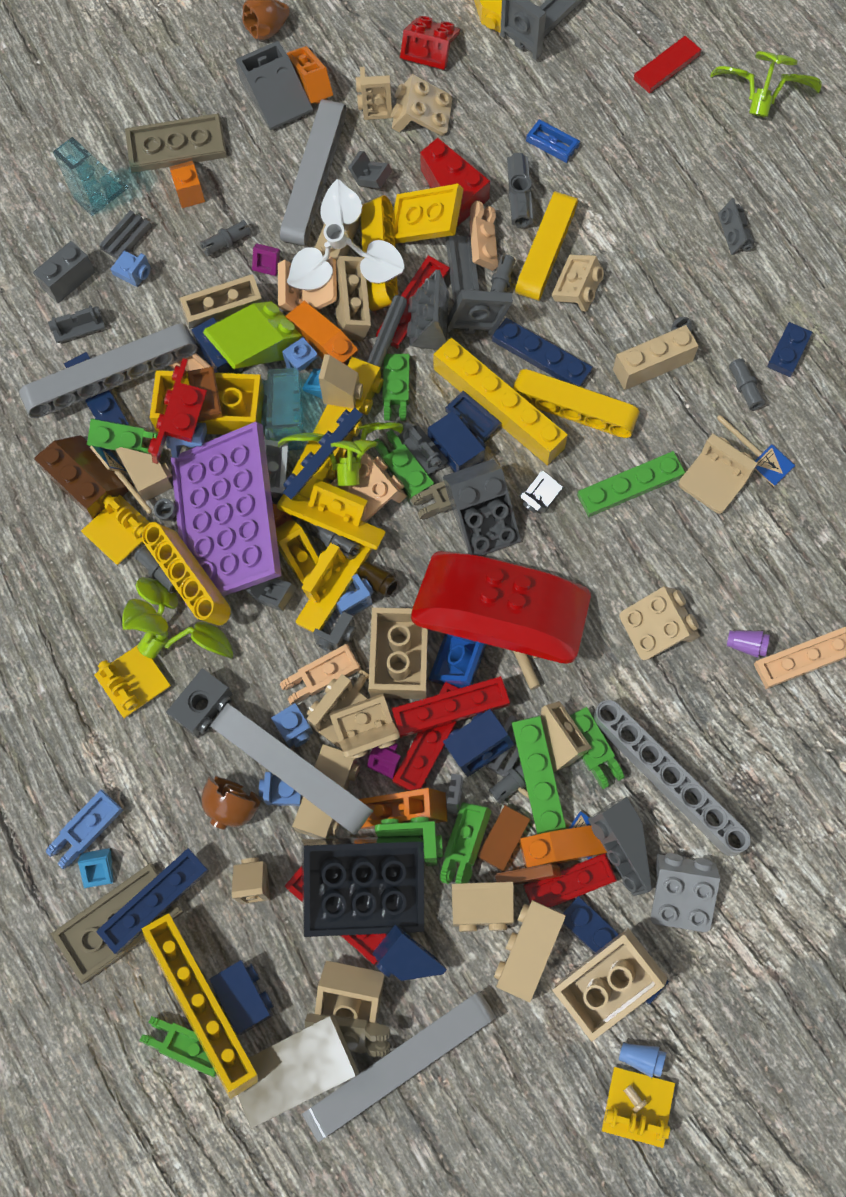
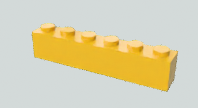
M452 337L433 354L434 370L458 391H465L501 422L503 429L547 466L565 449L567 433Z
M351 357L347 366L358 372L359 383L363 384L361 400H356L355 408L363 416L364 414L368 415L373 404L372 398L375 393L378 394L384 380L381 378L380 367ZM327 404L313 433L326 434L327 431L333 433L339 426L336 421L346 409L349 412L353 409ZM361 420L343 441H351L353 436H358L361 430H358V426H362ZM308 441L292 473L298 475L304 468L301 465L304 458L310 452L316 454L321 448L318 442ZM337 447L333 452L337 463H339L340 457H347V449ZM330 457L298 493L299 495L310 499L317 479L330 484L331 480L334 481L337 478V470H333Z
M168 913L141 928L151 952L229 1098L232 1099L258 1082L256 1071L170 914Z

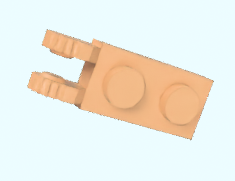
M475 201L470 208L471 220L469 221L472 261L493 271L498 267L495 225L493 224L496 219L495 209L491 206H487L484 209L482 202Z
M345 644L298 669L297 673L283 680L280 686L282 690H286L296 686L302 680L304 681L306 687L293 693L288 698L290 705L297 704L307 699L310 695L313 696L326 689L330 681L334 678L337 680L341 674L349 677L361 670L348 644Z

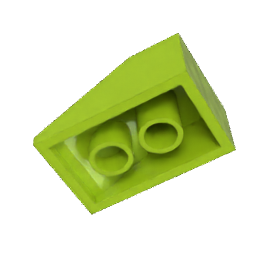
M272 301L253 303L205 328L203 332L233 369L284 360L282 351L302 337L294 324L283 315L279 307Z

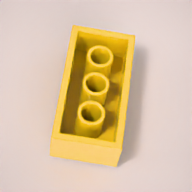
M156 370L150 420L156 432H159V429H156L160 413L165 414L167 405H164L167 390H172L175 381H172L173 371ZM215 373L223 417L198 422L206 423L207 434L225 435L253 422L261 424L265 391L261 375ZM188 374L184 382V384L189 385Z

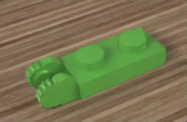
M386 354L384 358L382 399L384 420H390L392 416L391 405H400V421H406L410 354Z
M92 418L90 420L87 445L111 450L123 447L150 454L148 453L149 447L143 446L144 437L157 438L158 432L147 431L142 427Z
M389 430L386 432L389 442L395 448L390 453H388L379 438L373 440L378 442L379 445L375 446V449L387 464L388 470L405 486L403 490L410 499L415 494L427 490L429 486L434 485V482L405 444L402 445L394 431Z
M585 707L570 715L592 748L581 758L588 771L593 773L600 787L604 789L609 786L607 777L599 767L604 763L608 764L613 776L618 781L625 777L623 771L614 758L613 751L588 708Z
M465 802L461 804L444 854L445 860L440 874V881L449 884L453 881L457 871L456 862L460 863L455 878L456 884L470 882L472 866H474L492 812L488 807Z
M151 1016L148 1023L158 1030L168 1032L163 1043L157 1041L152 1036L142 1034L139 1040L141 1043L158 1050L160 1054L216 1079L217 1074L195 1032L176 1023L170 1024Z

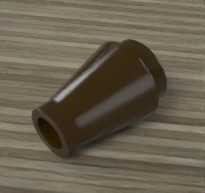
M368 561L364 562L359 568L358 575L366 579L379 596L388 598L397 590L399 579L396 578L395 573L372 565Z

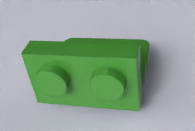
M428 817L411 818V823H399V819H383L381 824L375 825L377 837H423L426 866H438L437 858H443L442 835L436 836L435 821L429 822Z

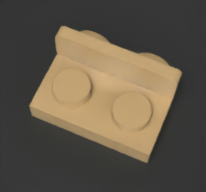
M360 67V77H356V91L362 93L357 95L358 110H363L364 120L392 118L390 75L365 77V67Z
M569 255L552 293L554 301L578 303L581 311H588L591 302L595 298L598 285L604 277V270L597 256Z

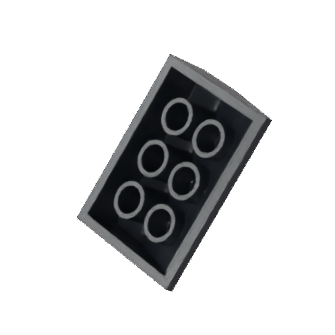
M419 836L301 840L304 937L388 934L395 924L405 933L424 932V841Z

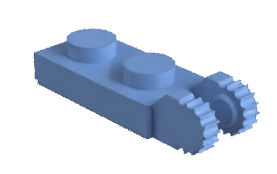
M101 789L59 832L60 835L47 847L45 852L52 857L68 841L72 847L62 856L58 863L62 869L67 868L120 815L123 809Z

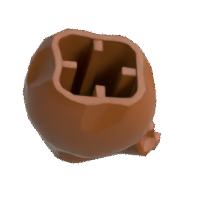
M246 0L243 5V24L255 39L267 40L282 28L289 16L290 8L287 4L277 0Z

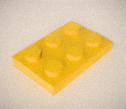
M459 184L397 194L394 206L395 244L455 235L463 188Z

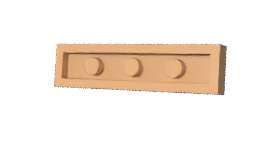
M846 627L757 660L754 666L765 689L845 659Z

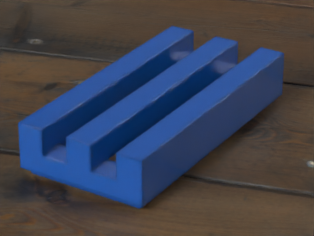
M540 119L526 135V142L565 163L569 161V157L574 154L575 149L577 150L580 145V140Z

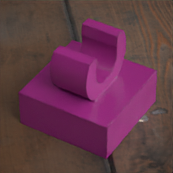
M256 243L253 247L252 270L276 276L280 261V249Z
M394 743L386 748H379L378 746L372 748L367 767L393 779L398 771L401 758L400 755L396 754L398 744Z

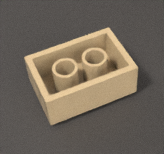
M372 608L368 687L370 698L383 694L385 698L425 699L427 696L428 629L419 627L412 622V608Z
M627 928L561 979L552 991L592 1042L662 989L668 977L631 930Z

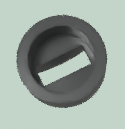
M684 316L678 317L671 327V331L678 329L677 327L680 325H687L690 332L693 329L692 322L688 317Z
M166 498L156 502L154 514L162 521H171L176 517L177 507L174 502ZM161 511H171V512H170V513H166V514H162Z

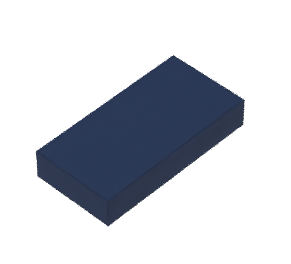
M462 391L445 407V412L448 414L454 411L458 417H463L467 421L471 433L474 436H479L484 443L501 427V422L465 391Z

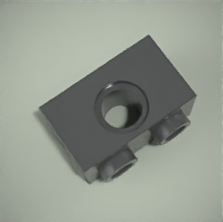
M202 668L166 713L177 724L198 738L201 733L205 734L209 731L213 718L219 711L221 712L227 703H231L232 699L230 697L233 694L229 687ZM200 700H208V705L205 709L196 710V704Z

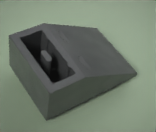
M279 41L235 59L239 79L270 130L313 112V108L295 69Z
M436 269L409 299L408 312H411V321L408 323L407 336L410 337V346L438 350L447 342L449 292L440 270Z
M494 459L442 476L468 554L482 556L521 542L504 473Z

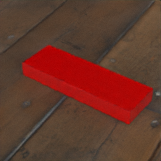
M684 36L634 73L633 80L650 94L701 55L702 49L687 36Z
M604 853L561 870V877L534 881L523 885L530 904L534 900L552 908L578 896L580 897L615 883L617 879Z

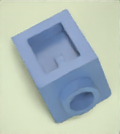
M124 251L110 270L114 276L138 287L142 280L148 277L151 267L146 255L141 253L136 257Z
M301 338L282 351L286 367L292 375L299 370H304L311 362L318 358L317 352L304 338Z
M206 423L197 424L192 443L167 436L166 445L167 448H171L172 458L179 457L183 445L186 447L203 445L207 434Z
M358 574L352 576L357 591L347 592L337 602L341 615L345 612L353 616L372 605L371 594L374 592L366 579L361 581Z
M296 703L271 717L289 748L294 745L295 747L302 746L310 740V735L313 734L311 726L307 723Z
M265 772V778L260 779L259 797H263L266 805L300 806L302 795L276 775H273L272 772Z

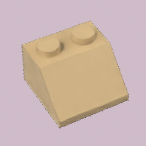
M513 882L452 884L453 927H459V932L477 931V926H489V931L507 930V925H512L514 922Z
M326 961L318 984L315 1014L368 1020L371 1023H377L385 975L380 971Z

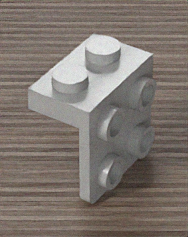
M667 853L666 855L657 854L655 864L657 883L650 916L652 923L708 932L712 924L720 883V875L716 863L705 858L686 859L674 853Z

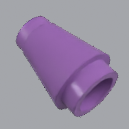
M730 630L727 647H732L756 658L758 656L766 657L770 635L763 634V631Z

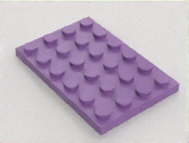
M253 422L203 443L202 446H196L179 454L178 458L171 457L175 505L177 507L178 535L222 596L280 577L281 568L263 425Z

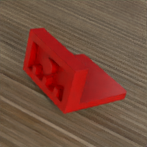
M419 16L403 31L400 59L444 70L447 67L450 43L460 34V28L454 27L455 25L451 22L443 21L437 23L433 22L430 17Z

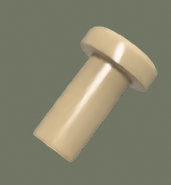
M359 670L358 673L360 675L353 685V688L358 692L365 681L369 679V674L363 670Z
M631 1085L623 1090L635 1106L633 1108L634 1112H638L647 1105L646 1100L642 1101Z

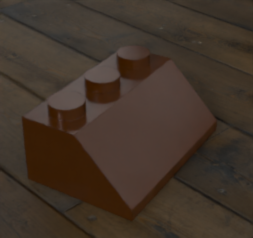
M79 435L53 441L34 457V460L41 470L91 519H94L105 509L103 501L107 496L118 497L121 495L123 497L129 491L115 474V471L108 470L92 451L91 446L87 445V440L83 436Z

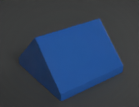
M445 634L429 680L441 685L447 682L457 688L473 685L487 644Z

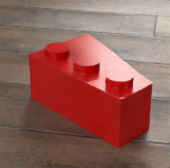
M436 138L420 152L421 172L431 188L459 184L463 188L457 222L458 227L470 216V208L475 201L485 204L489 200L490 180L439 138Z

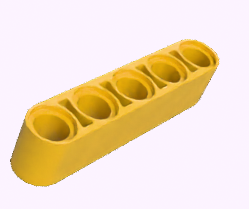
M556 191L553 192L519 275L515 294L540 301L574 217L578 198Z
M385 195L362 204V251L367 253L368 245L376 240L386 241L395 247L394 210L390 199ZM397 277L381 284L372 283L366 279L369 309L377 311L390 306L394 296L398 295Z
M527 369L519 371L513 386L517 393L539 410L621 438L631 437L640 414L638 408L626 402Z
M148 523L142 532L143 543L194 616L199 620L220 626L225 624L231 614L229 604L178 533L159 523Z

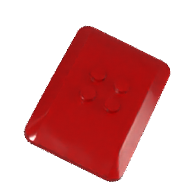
M438 551L432 555L411 611V620L415 625L422 628L568 664L574 662L578 656L591 592L581 584L522 565L477 555Z

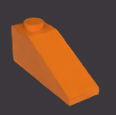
M307 46L286 53L310 103L318 104L322 99L327 100L328 97L333 96L326 67Z
M305 300L285 316L294 324L297 331L322 360L324 354H327L348 365L351 357L356 358L358 348L337 326Z
M424 788L358 799L373 810L361 829H373L375 825L381 824L383 819H399V823H411V818L428 817L429 822H447L446 793L435 789Z
M591 825L546 832L520 838L519 841L525 868L550 863L562 864L604 853L607 854L601 841L594 835Z

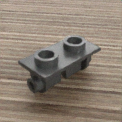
M732 198L718 215L730 253L734 255L739 249L744 251L752 250L754 239L751 236L750 229L745 228L748 223L744 214V208L736 204L735 199Z
M90 305L89 308L76 311L72 315L52 317V320L48 321L50 330L53 331L56 343L105 329L99 306L92 307Z
M407 422L403 425L404 431L398 437L402 445L405 444L428 476L448 463V460L418 423L412 424Z

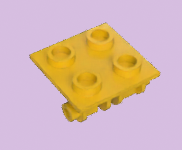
M109 495L103 501L105 509L86 525L81 532L118 566L143 542V529L150 522L121 495L118 497Z
M137 646L111 663L108 660L102 661L98 665L99 671L94 674L123 718H126L171 687L152 658L141 654Z
M614 1067L601 1131L664 1148L665 1139H668L670 1133L668 1120L675 1083ZM630 1085L641 1100H646L647 1105L638 1112H634L633 1108L635 1106L623 1091Z

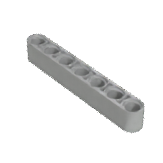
M323 99L320 101L282 221L280 240L283 242L304 246L308 243L345 123L347 111L345 103Z
M176 324L31 382L20 389L19 395L28 415L31 418H40L181 361L183 358H188L197 351V345L188 327L185 324Z
M605 700L597 706L593 718L600 731L722 853L731 857L737 856L749 847L751 839L747 830L618 703L612 700ZM610 711L614 715V720L605 721L602 719L600 712ZM626 730L632 732L635 740L633 742L623 740L621 732ZM642 752H652L656 759L655 762H646L642 758ZM663 772H672L676 776V783H667L663 778ZM685 792L695 794L697 805H690L686 802L684 798ZM707 813L717 816L718 826L714 827L708 824L706 821ZM729 834L739 838V848L730 846L728 843Z
M227 703L210 726L352 834L356 835L372 814L373 810L230 704Z
M478 991L305 1111L302 1116L317 1142L323 1140L497 1018L482 993Z

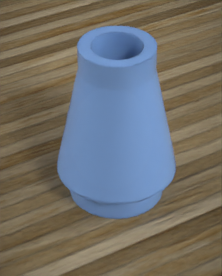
M623 1042L619 1061L627 1063L651 1078L653 1075L661 1078L667 1052L660 1051V1047Z

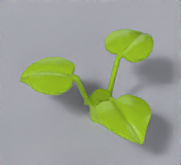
M758 51L755 55L759 60L771 61L764 88H758L757 93H755L754 85L755 75L746 70L731 66H719L710 75V77L720 74H734L750 81L749 100H752L749 114L760 117H768L771 104H774L778 93L786 81L805 84L816 90L817 93L820 92L822 81L814 76L782 74L781 81L771 96L772 91L768 90L775 63L794 66L797 65L798 60L786 55H775L766 51Z
M395 422L365 424L358 426V430L363 429L360 440L331 443V447L347 449V457H340L339 463H337L334 453L330 455L333 470H337L338 486L360 484L359 469H361V458L368 449L379 445L377 441L366 440L367 434L381 429H392L401 434L403 424ZM300 433L290 435L281 439L278 442V447L292 440H313L319 442L325 434ZM353 451L357 453V457H353Z
M141 577L137 580L136 590L146 601L140 599L128 601L123 610L122 627L123 630L146 632L137 645L141 654L154 659L163 647L169 649L173 643L185 635L191 634L192 640L202 648L230 659L233 658V651L226 635L216 626L206 622H197L194 627H188L169 640L167 637L168 623L162 617L165 607L175 609L178 606L176 593H169L156 579ZM151 604L158 605V612H156Z

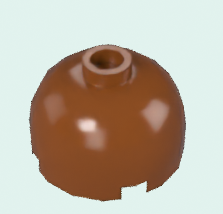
M209 776L201 795L202 808L205 814L212 818L210 823L223 830H226L227 826H243L252 820L262 802L261 798L252 791L249 796L246 795V792L242 790L244 786L215 776L214 780Z

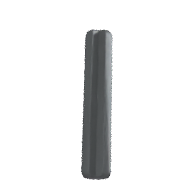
M399 295L394 296L367 363L381 368L407 305L406 298Z

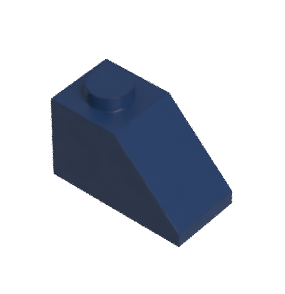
M396 924L372 953L378 961L376 967L384 975L390 978L393 974L401 981L443 975L447 970L438 958Z

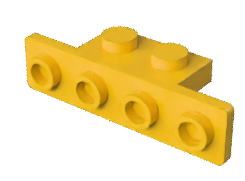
M318 479L313 486L310 499L298 494L291 500L283 494L277 504V509L289 515L301 518L313 525L320 526L374 550L378 549L386 533L380 528L361 521L368 500Z
M353 541L360 545V549H357L359 550L358 555L353 560H350L343 554L340 547L332 543L329 544L327 549L320 554L318 563L313 571L304 579L302 590L309 600L295 621L298 626L312 633L315 628L320 631L323 629L337 607V602L340 601V598L353 581L352 576L358 574L359 568L372 552V548Z

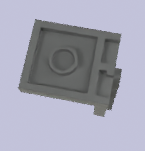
M502 0L500 36L503 38L509 36L515 41L517 48L520 50L528 49L533 53L532 58L537 60L542 55L544 37L583 0H546L540 7L529 0Z
M446 236L454 303L448 315L447 333H450L452 329H464V334H475L476 330L488 331L489 335H493L513 303L512 293L497 290L491 292L479 291L476 264L472 261L471 236Z

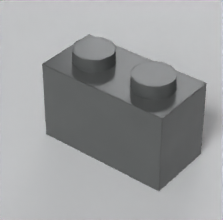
M72 241L33 271L42 290L57 303L61 302L95 273L88 255Z

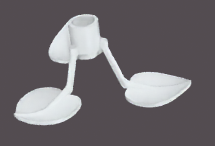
M337 179L328 189L321 205V218L326 225L324 228V236L327 240L324 244L326 247L325 255L323 256L316 248H304L299 251L291 263L287 283L301 290H315L325 286L333 275L332 266L326 262L330 257L331 247L341 249L349 245L360 256L364 257L360 264V270L364 278L372 283L381 284L390 281L402 274L405 267L400 253L392 244L382 240L372 241L368 245L367 253H365L349 239L344 229V224L351 225L359 219L362 213V203L354 191Z

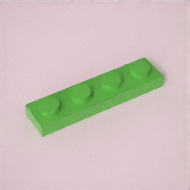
M674 451L581 489L578 491L577 496L588 517H591L682 478L685 471Z
M539 715L512 721L537 835L564 830L566 825L541 717Z

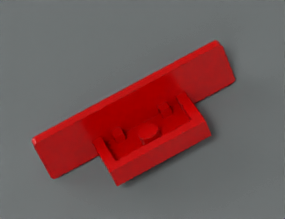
M185 358L182 359L180 366L176 365L174 368L172 381H175L172 390H167L164 405H167L165 414L160 413L157 420L156 429H159L157 438L152 437L148 453L152 454V463L155 464L159 463L167 436L192 443L206 399L207 390L184 384L189 369L188 359Z

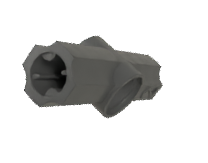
M513 153L512 156L507 157L508 199L510 202L511 223L517 228H526L528 225L533 224L532 182L529 175L528 156L523 155V153Z

